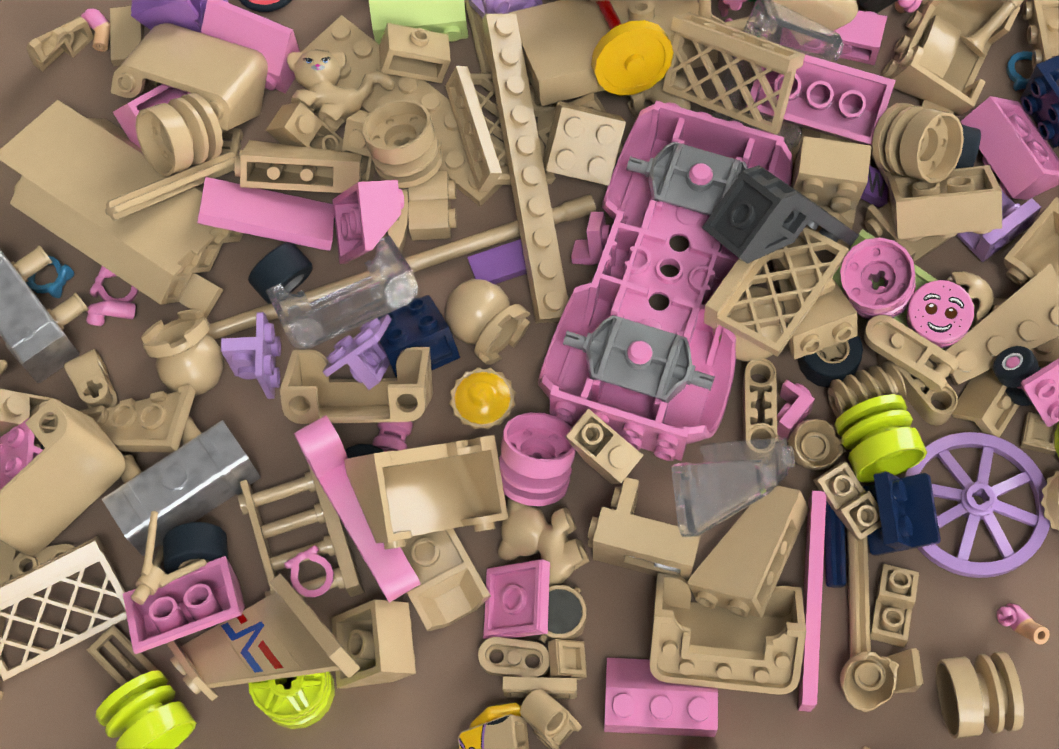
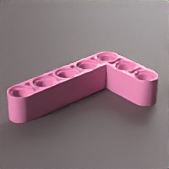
M327 415L296 431L294 435L309 466L388 602L390 603L421 585L400 547L385 550L384 543L375 542L346 474L344 459H348L346 451Z

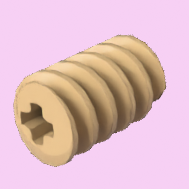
M885 361L882 363L881 368L875 365L871 366L868 372L860 370L857 371L855 376L852 374L846 375L843 382L840 379L832 380L830 388H828V399L835 416L838 418L843 412L854 405L881 395H896V393H899L900 396L906 398V387L897 366L891 361Z

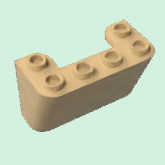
M923 0L918 10L908 19L906 27L909 29L906 35H903L894 47L896 55L894 59L887 63L881 75L896 80L894 89L922 100H928L955 111L954 113L959 115L966 113L975 106L984 87L985 81L981 78L976 82L974 81L985 58L975 54L960 39L948 70L943 79L918 64L924 52L920 41L935 15L961 30V36H971L990 20L1006 0ZM1021 7L1015 9L989 38L984 48L985 56L991 45L1010 31Z
M411 347L403 350L397 357V378H382L380 383L370 390L363 383H359L355 379H330V375L326 377L322 371L328 364V361L322 353L316 350H292L280 388L282 410L284 415L294 423L311 424L327 415L331 423L415 421L422 416L433 396L430 347Z
M53 398L25 422L45 449L0 490V541L28 556L36 555L48 546L121 477L125 469V459L122 453L92 417ZM55 414L58 418L57 428L51 433H45L42 429L43 420L48 415Z

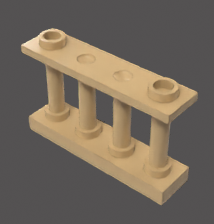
M310 466V471L304 473L305 477L254 493L247 480L240 482L243 493L238 495V501L243 514L249 513L270 590L265 592L266 597L276 592L269 582L277 576V570L285 568L284 563L314 545L319 548L317 554L320 556L329 554V556L336 555L339 567L333 569L334 578L330 589L337 586L339 589L346 588L350 597L364 593L344 525ZM310 490L311 493L317 492L320 503L314 504L313 509L263 525L258 506ZM318 521L320 524L326 523L329 535L323 536V541L272 557L267 538ZM326 575L301 583V585L308 590L319 589L324 585Z

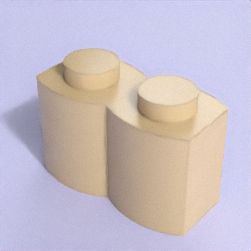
M441 170L427 182L408 188V219L412 241L451 238V228H457L456 208L451 209V200L457 198L456 182L449 179L448 170Z

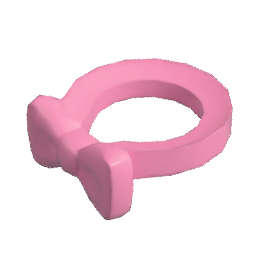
M102 266L98 276L95 278L90 294L96 298L99 295L103 301L132 302L137 296L138 289L132 286L130 293L124 298H112L107 294L102 284L105 278L117 275Z
M316 545L304 552L298 553L296 557L284 563L286 569L291 568L290 579L294 589L305 597L321 596L330 589L333 583L334 572L332 566L324 557L317 554L319 548ZM309 558L325 568L326 581L319 589L308 590L300 584L298 573L301 561Z

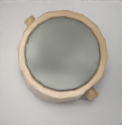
M566 585L549 587L548 634L540 635L539 640L545 643L546 640L551 641L554 639L574 641L583 633L587 623V609L583 597L579 594L581 589L578 587L572 589Z

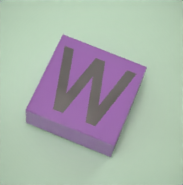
M869 165L868 183L861 199L879 208L887 204L888 185L880 171Z

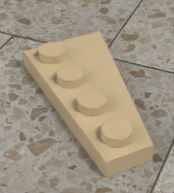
M189 384L178 387L177 392L166 394L164 391L151 393L148 399L135 401L130 398L120 401V404L114 407L106 408L104 405L80 410V412L92 417L120 452H174L179 448L196 390Z

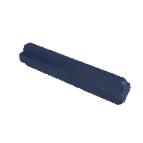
M826 501V585L831 588H841L847 582L845 525Z

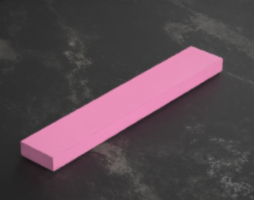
M813 490L808 500L809 511L807 514L803 595L806 638L798 696V711L811 712L817 705L826 494L823 491Z

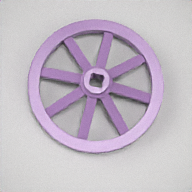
M962 432L951 434L926 446V457L918 465L909 468L904 477L920 474L922 469L932 459L938 457L962 487V489L932 484L934 497L957 501L956 506L937 516L939 529L962 515L967 518L957 557L948 554L936 544L919 547L918 550L937 566L957 575L974 578L1003 575L1027 562L1041 547L1050 528V521L1044 517L1045 509L1041 505L1044 497L1042 489L1047 483L1034 461L1012 443L985 433ZM958 448L982 449L976 482L971 480L951 455L950 450ZM994 452L1010 461L1021 473L990 487L988 480ZM1029 483L1035 498L1036 515L999 501L997 497ZM972 496L981 497L984 503L981 505L976 504L977 502ZM993 512L1034 527L1029 540L1018 552L1014 553ZM979 521H984L1003 559L981 563L968 561Z

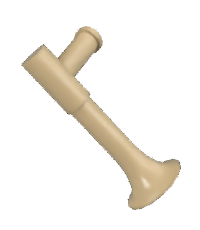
M1006 0L978 32L968 37L960 36V39L975 54L986 58L984 48L987 41L1024 0Z

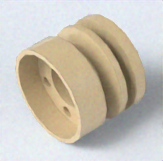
M189 93L181 96V98L171 99L168 104L161 103L140 110L137 115L136 132L141 150L153 169L163 176H170L186 170L191 164L199 165L204 163V161L215 159L222 152L223 138L218 118L211 105L197 93Z
M394 100L378 106L367 116L363 124V136L381 181L398 180V188L416 187L427 182L438 172L442 164V152L438 145V139L434 134V126L430 114L425 106L413 100Z
M896 103L884 112L876 125L872 141L873 158L877 166L886 172L896 173L901 176L908 175L913 179L929 183H938L951 174L959 161L964 142L963 127L959 118L950 112L925 109L922 106H914L908 103Z
M994 652L990 657L986 654H979L975 659L974 667L965 656L941 659L937 663L936 685L941 713L946 728L954 739L981 735L984 722L993 734L1003 731V728L1008 732L1017 731L1022 728L1024 704L1021 685L1014 663L1006 652Z

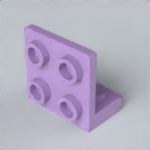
M1002 191V229H992L991 232L986 234L964 232L958 233L956 236L984 262L1033 224L1041 206L1033 198L1022 206L1019 203L1015 204Z

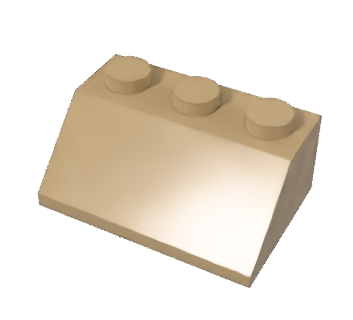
M990 165L954 169L947 178L938 183L913 179L908 175L887 176L893 227L897 239L918 241L926 236L938 235L939 237L948 238L956 236L958 233L973 232L976 234H986L991 232L992 229H1002V190Z

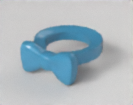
M1018 52L1010 58L1007 64V74L1014 82L1013 89L1015 91L1025 89L1029 79L1022 77L1016 72L1015 63L1022 59L1032 61V52Z
M48 256L53 262L48 265L55 266L58 273L55 282L37 285L35 283V273L28 278L26 283L36 293H49L54 298H60L63 286L75 273L67 264L62 265L56 258Z

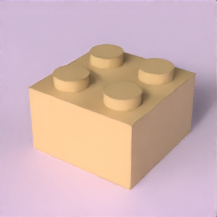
M558 101L543 157L545 171L609 186L626 121L620 115Z
M803 136L793 167L791 187L817 205L830 206L836 211L855 210L868 183L871 146Z

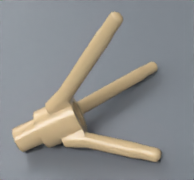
M152 511L150 515L141 576L135 583L137 588L131 596V599L140 605L145 603L149 595H154L159 587L163 588L170 582L207 564L205 559H201L170 574H165L159 568L164 559L163 545L153 561L158 519L157 511Z

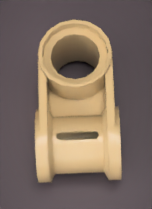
M96 349L64 363L65 370L75 386L80 399L87 404L88 408L101 405L110 408L118 405V396L109 379L108 370Z
M542 689L532 691L521 705V716L534 730V735L548 749H560L561 744L573 731L578 732L582 728L567 709Z

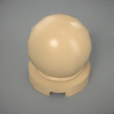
M471 279L461 283L449 294L444 308L446 323L451 332L462 342L475 345V355L486 365H491L502 359L498 353L508 344L514 348L530 325V321L526 319V317L531 315L530 312L520 304L510 306L509 299L501 287L487 280Z
M190 309L178 312L179 319L171 321L166 325L163 324L162 320L156 322L145 331L141 339L144 343L143 348L150 357L157 358L155 366L158 377L170 391L177 392L178 387L190 384L196 390L195 396H198L215 387L225 366L220 346L210 335H207L210 328L208 320L204 317L201 310Z

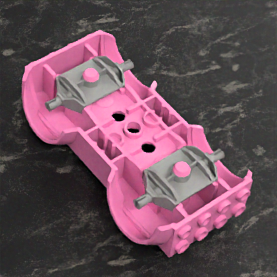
M656 101L655 104L639 112L617 160L602 202V208L614 220L593 281L592 283L574 288L556 327L539 374L538 385L550 399V415L562 419L572 428L585 411L590 409L634 448L652 451L656 457L666 461H673L674 459L682 461L687 444L711 438L716 433L724 416L731 393L736 365V336L733 332L718 325L715 335H713L712 327L704 323V312L706 303L739 258L702 227L743 170L760 165L791 186L792 154L784 142L785 137L765 130L760 131L746 127L737 121L715 118L706 112L687 110L670 102ZM674 236H683L688 240L689 247L685 251L677 252L670 247L669 241ZM664 265H673L678 269L679 273L674 277H666L661 273L660 268ZM655 294L666 296L669 300V306L662 311L654 310L649 305L651 296Z

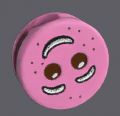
M945 280L932 281L917 289L911 297L906 315L908 328L940 348L949 347L961 340L968 332L974 318V306L969 294L961 286Z

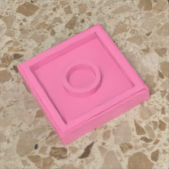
M541 559L487 568L486 588L491 597L485 602L483 639L487 640L491 637L518 638L548 634L550 562Z

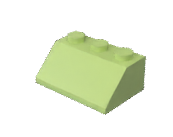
M369 0L372 30L375 42L379 45L387 23L448 34L449 42L468 38L465 0Z

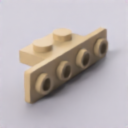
M1024 0L1022 9L1023 19L1029 22L1027 41L1029 45L1033 44L1034 48L1032 52L1033 69H1035L1037 64L1051 59L1052 56L1059 55V0Z

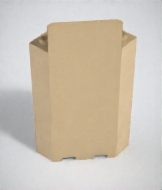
M59 100L55 101L0 149V161L22 175L14 188V195L10 202L12 206L160 305L178 302L192 273L209 272L222 244L240 242L244 234L197 223L204 184L121 219L112 220L105 212L108 201L168 176H163L153 169L141 148L129 140L124 130L107 119L86 118Z

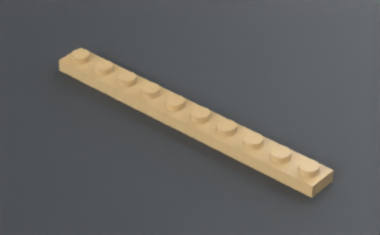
M516 13L485 14L482 22L536 323L559 322L567 305L568 295Z

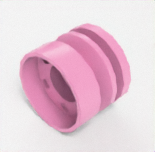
M880 237L866 239L853 246L843 259L840 270L844 295L855 308L858 315L869 320L878 315H887L894 318L907 309L911 297L915 293L916 278L913 259L903 246L894 240ZM880 278L885 280V286H879L877 290L873 289L872 281L878 282Z
M533 412L517 415L507 422L503 430L501 455L499 457L504 495L515 502L527 506L554 504L565 496L569 488L572 473L571 465L576 452L565 438L571 430V426L556 416Z

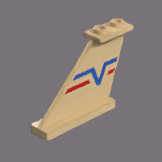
M281 573L269 582L276 592L245 609L241 616L220 623L182 646H179L174 640L166 643L174 654L170 661L184 675L182 679L196 695L202 691L211 701L218 697L213 690L215 687L341 670L350 678L360 667Z

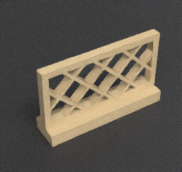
M691 12L673 17L671 30L675 31L672 45L674 53L671 66L666 72L662 91L772 134L780 133L796 70L802 67L805 54ZM684 38L693 41L699 53L689 60L682 49ZM713 50L721 51L727 65L718 70H715L708 55ZM701 58L709 75L698 81L690 64ZM743 60L750 62L756 76L747 81H744L736 65ZM682 68L691 83L685 89L674 85L676 73ZM730 69L738 86L726 92L718 74ZM772 71L784 75L782 87L776 92H773L765 76ZM709 79L712 80L719 94L713 100L706 97L701 87V84ZM758 79L767 97L755 103L747 85ZM739 89L748 106L741 111L734 108L729 98L730 94ZM768 100L774 111L772 123L764 120L757 106Z
M456 66L445 87L478 192H489L494 185H511L510 174H502L499 164L500 160L508 165L505 148L502 150L492 143L490 137L493 133L504 141L502 129L498 126L500 124L498 107L490 101L491 97L495 95L492 74L470 73L468 66ZM474 85H481L490 93L485 97L475 90ZM483 107L498 117L495 124L483 115ZM538 134L543 158L545 153V146L543 140ZM545 171L547 184H552L556 179L554 173Z
M805 227L799 235L803 238L805 245L790 248L785 246L750 263L738 259L706 303L704 323L714 329L720 325L778 357L842 264L844 257L849 252V248ZM826 249L836 255L833 261L818 264L814 252ZM808 253L811 265L794 268L790 256ZM784 257L788 270L770 273L767 266L768 261ZM814 273L817 280L816 286L800 289L797 276ZM790 278L794 291L776 294L772 281ZM766 282L770 295L751 298L749 291L751 285ZM797 299L800 307L799 311L782 315L779 302ZM773 303L776 316L758 320L754 307ZM748 308L752 321L738 323L729 318L734 310ZM779 324L782 335L776 343L762 335V327Z
M98 536L0 584V616L9 618L4 635L0 636V675L3 681L127 619L126 610L114 616L98 612L104 594L119 598L125 609L123 599L125 590L104 552V546ZM97 562L101 563L106 573L102 587L82 581L85 569ZM80 571L78 579L69 577ZM64 581L75 585L70 603L49 597L53 584ZM108 581L111 582L114 590L106 588ZM79 587L100 592L94 611L73 605ZM47 588L44 596L36 594L37 592ZM28 597L42 601L36 620L16 614L21 600ZM47 603L67 609L61 627L41 621ZM14 604L11 612L3 610ZM71 610L92 616L88 629L80 633L66 629ZM96 618H99V619H103V620H104V621H102V622H100V623L94 625V622H95V619H96ZM13 620L34 626L28 644L8 638ZM38 627L59 633L55 646L44 649L33 645ZM63 634L71 636V638L61 642ZM5 644L25 649L22 662L8 669L1 656ZM30 651L39 653L28 659Z

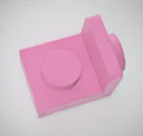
M786 380L782 385L780 397L787 401V403L777 415V420L779 421L777 435L788 441L795 426L804 421L812 411L815 398L812 397L810 391L799 383L793 384Z

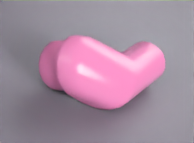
M106 300L90 304L89 310L86 311L88 312L86 321L90 325L102 326L105 323V316L133 319L136 305L135 303L117 300Z

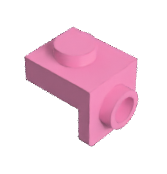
M591 212L586 230L587 239L575 241L571 255L572 264H599L611 231V225H606L604 212Z

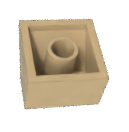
M374 599L331 618L332 634L360 667L350 678L341 670L335 671L337 688L343 689L389 683L416 674L409 602L391 601L389 603L387 600Z

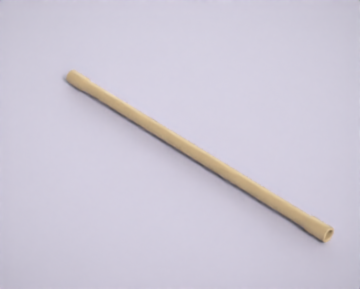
M591 194L564 202L562 205L552 208L554 224L572 221L590 215L591 212H596V206ZM518 220L211 323L207 335L216 340L256 326L257 312H264L269 322L520 237Z

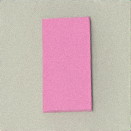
M205 177L197 223L330 251L333 242L334 209L333 204L260 188H243L237 183Z

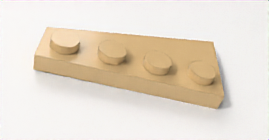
M1051 263L967 332L961 340L946 350L956 357L960 363L953 374H949L955 386L993 369L997 356L1010 347L1023 346L1032 350L1059 337V278Z

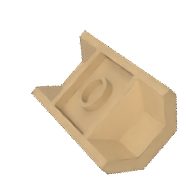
M454 529L412 536V538L405 539L406 546L400 547L421 585L407 592V595L427 632L451 625L476 611L491 597Z

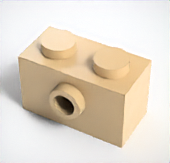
M387 23L379 45L381 72L442 83L451 62L448 34Z

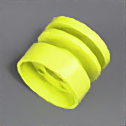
M881 395L854 405L836 419L834 426L837 433L842 437V445L845 449L852 450L849 453L848 459L856 478L860 482H875L874 474L889 472L897 476L906 472L909 468L918 465L926 457L927 450L917 429L910 427L913 418L906 411L908 407L900 395Z
M160 670L147 672L125 683L111 693L96 710L95 717L101 725L106 726L105 733L110 738L120 737L116 743V749H175L195 729L196 721L181 701L172 702L176 692L173 687L167 685L168 680Z
M330 672L295 676V680L291 681L292 688L286 689L283 684L287 683V678L248 683L249 693L255 705L276 724L290 729L307 728L320 721L330 709L335 696L334 679Z

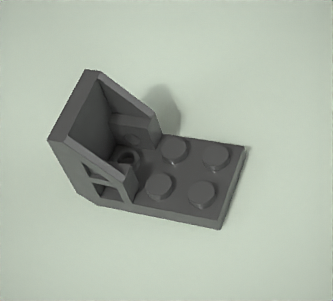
M760 165L743 170L702 227L746 263H750L794 243L806 225L815 231L820 225L822 228L819 233L835 242L841 239L850 246L859 236L826 210Z

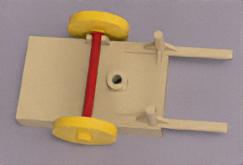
M558 0L508 13H516L527 75L541 106L604 90L622 96L634 95L650 89L666 75L671 66L674 53L672 45L675 31L671 30V25L675 16L691 12L740 31L785 21L777 9L724 22L711 14V0H699V3L697 0ZM684 38L682 49L689 60L699 53L693 41ZM718 50L709 52L708 55L712 63H717ZM701 58L690 64L692 69L704 66Z

